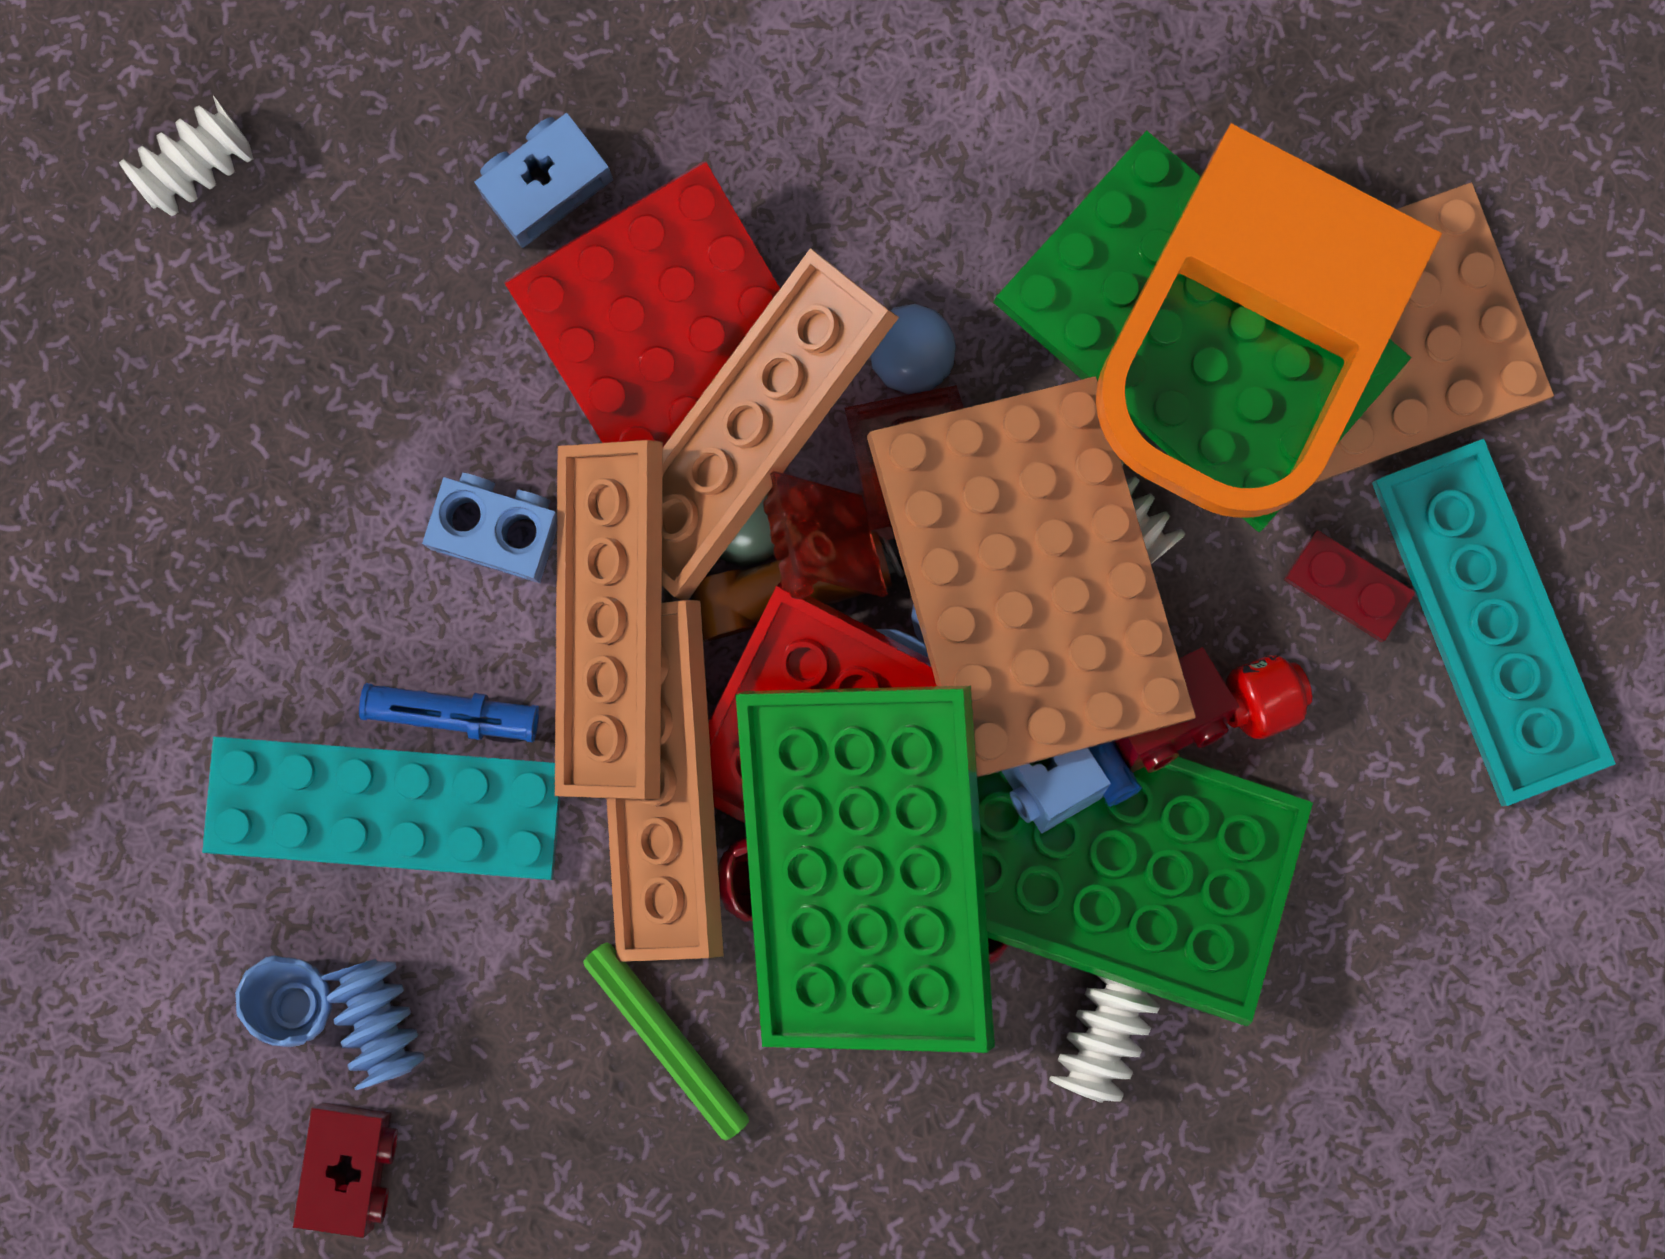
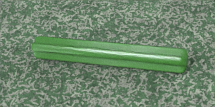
M606 942L587 955L583 961L585 968L720 1138L725 1141L729 1140L743 1130L749 1122L747 1114L626 962H620L616 958L615 948Z

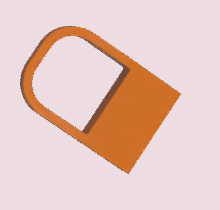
M1231 123L1218 143L1100 372L1096 391V408L1101 429L1109 445L1117 456L1137 474L1210 512L1229 517L1248 518L1267 515L1289 505L1317 480L1328 463L1442 233ZM1177 274H1182L1344 360V365L1294 468L1287 477L1274 484L1260 488H1238L1216 481L1153 447L1141 436L1130 418L1125 399V384L1128 370Z

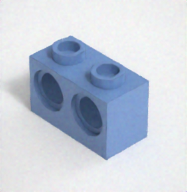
M462 473L459 482L443 477L422 544L430 550L540 583L557 532V513L548 509L551 500L523 490H517L515 499L493 492L494 482L468 473ZM464 503L478 504L481 511L478 524L469 531L455 530L452 522L455 510ZM522 519L533 521L536 525L534 541L525 548L517 549L510 547L507 540L510 526Z

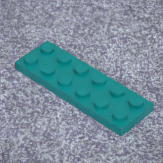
M1481 439L1373 481V488L1501 807L1512 805L1615 765L1616 763L1485 440Z
M213 736L202 853L553 880L560 796H555V763Z

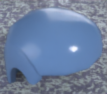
M918 304L895 307L890 311L899 318L871 354L872 369L889 388L906 394L930 391L949 376L953 367L956 349L954 334L948 322L936 310Z
M276 955L265 957L245 971L235 992L237 1016L249 1033L262 1042L282 1047L304 1045L306 1041L313 1040L324 1030L333 1009L332 1003H329L326 997L331 993L330 984L325 980H321L320 977L323 975L319 970L304 960Z

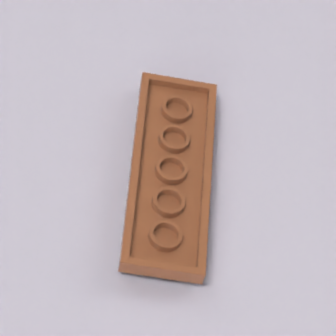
M811 248L663 447L662 586L678 599L688 600L899 318Z
M642 440L558 446L555 796L660 799L663 442Z
M698 600L661 603L660 799L606 798L616 958L620 962L700 959L724 956L701 604Z

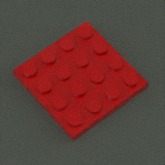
M705 161L504 282L601 442L650 440L663 442V447L780 290L779 285Z
M780 581L708 723L714 808L745 823L736 694L744 691L937 686L929 658Z

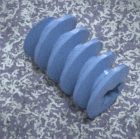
M373 959L320 977L321 980L340 981L341 984L326 997L329 1003H344L348 1007L333 1019L335 1025L354 1026V1031L340 1043L342 1048L361 1049L362 1052L348 1064L350 1071H367L369 1075L354 1087L355 1090L407 1074L425 1059L423 1052L405 1051L404 1049L406 1045L417 1038V1030L402 1029L397 1026L398 1023L410 1015V1008L391 1006L390 1004L394 998L404 991L402 984H388L383 981L385 977L396 970L395 962Z

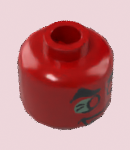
M1268 655L1233 669L1226 679V686L1239 707L1228 724L1233 728L1240 727L1245 734L1253 739H1265L1299 725L1305 719L1307 706L1312 703L1313 697L1310 682L1301 666L1296 662L1287 661L1282 656Z

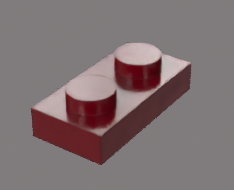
M1319 530L1313 532L1283 579L1379 642L1386 640L1416 593Z

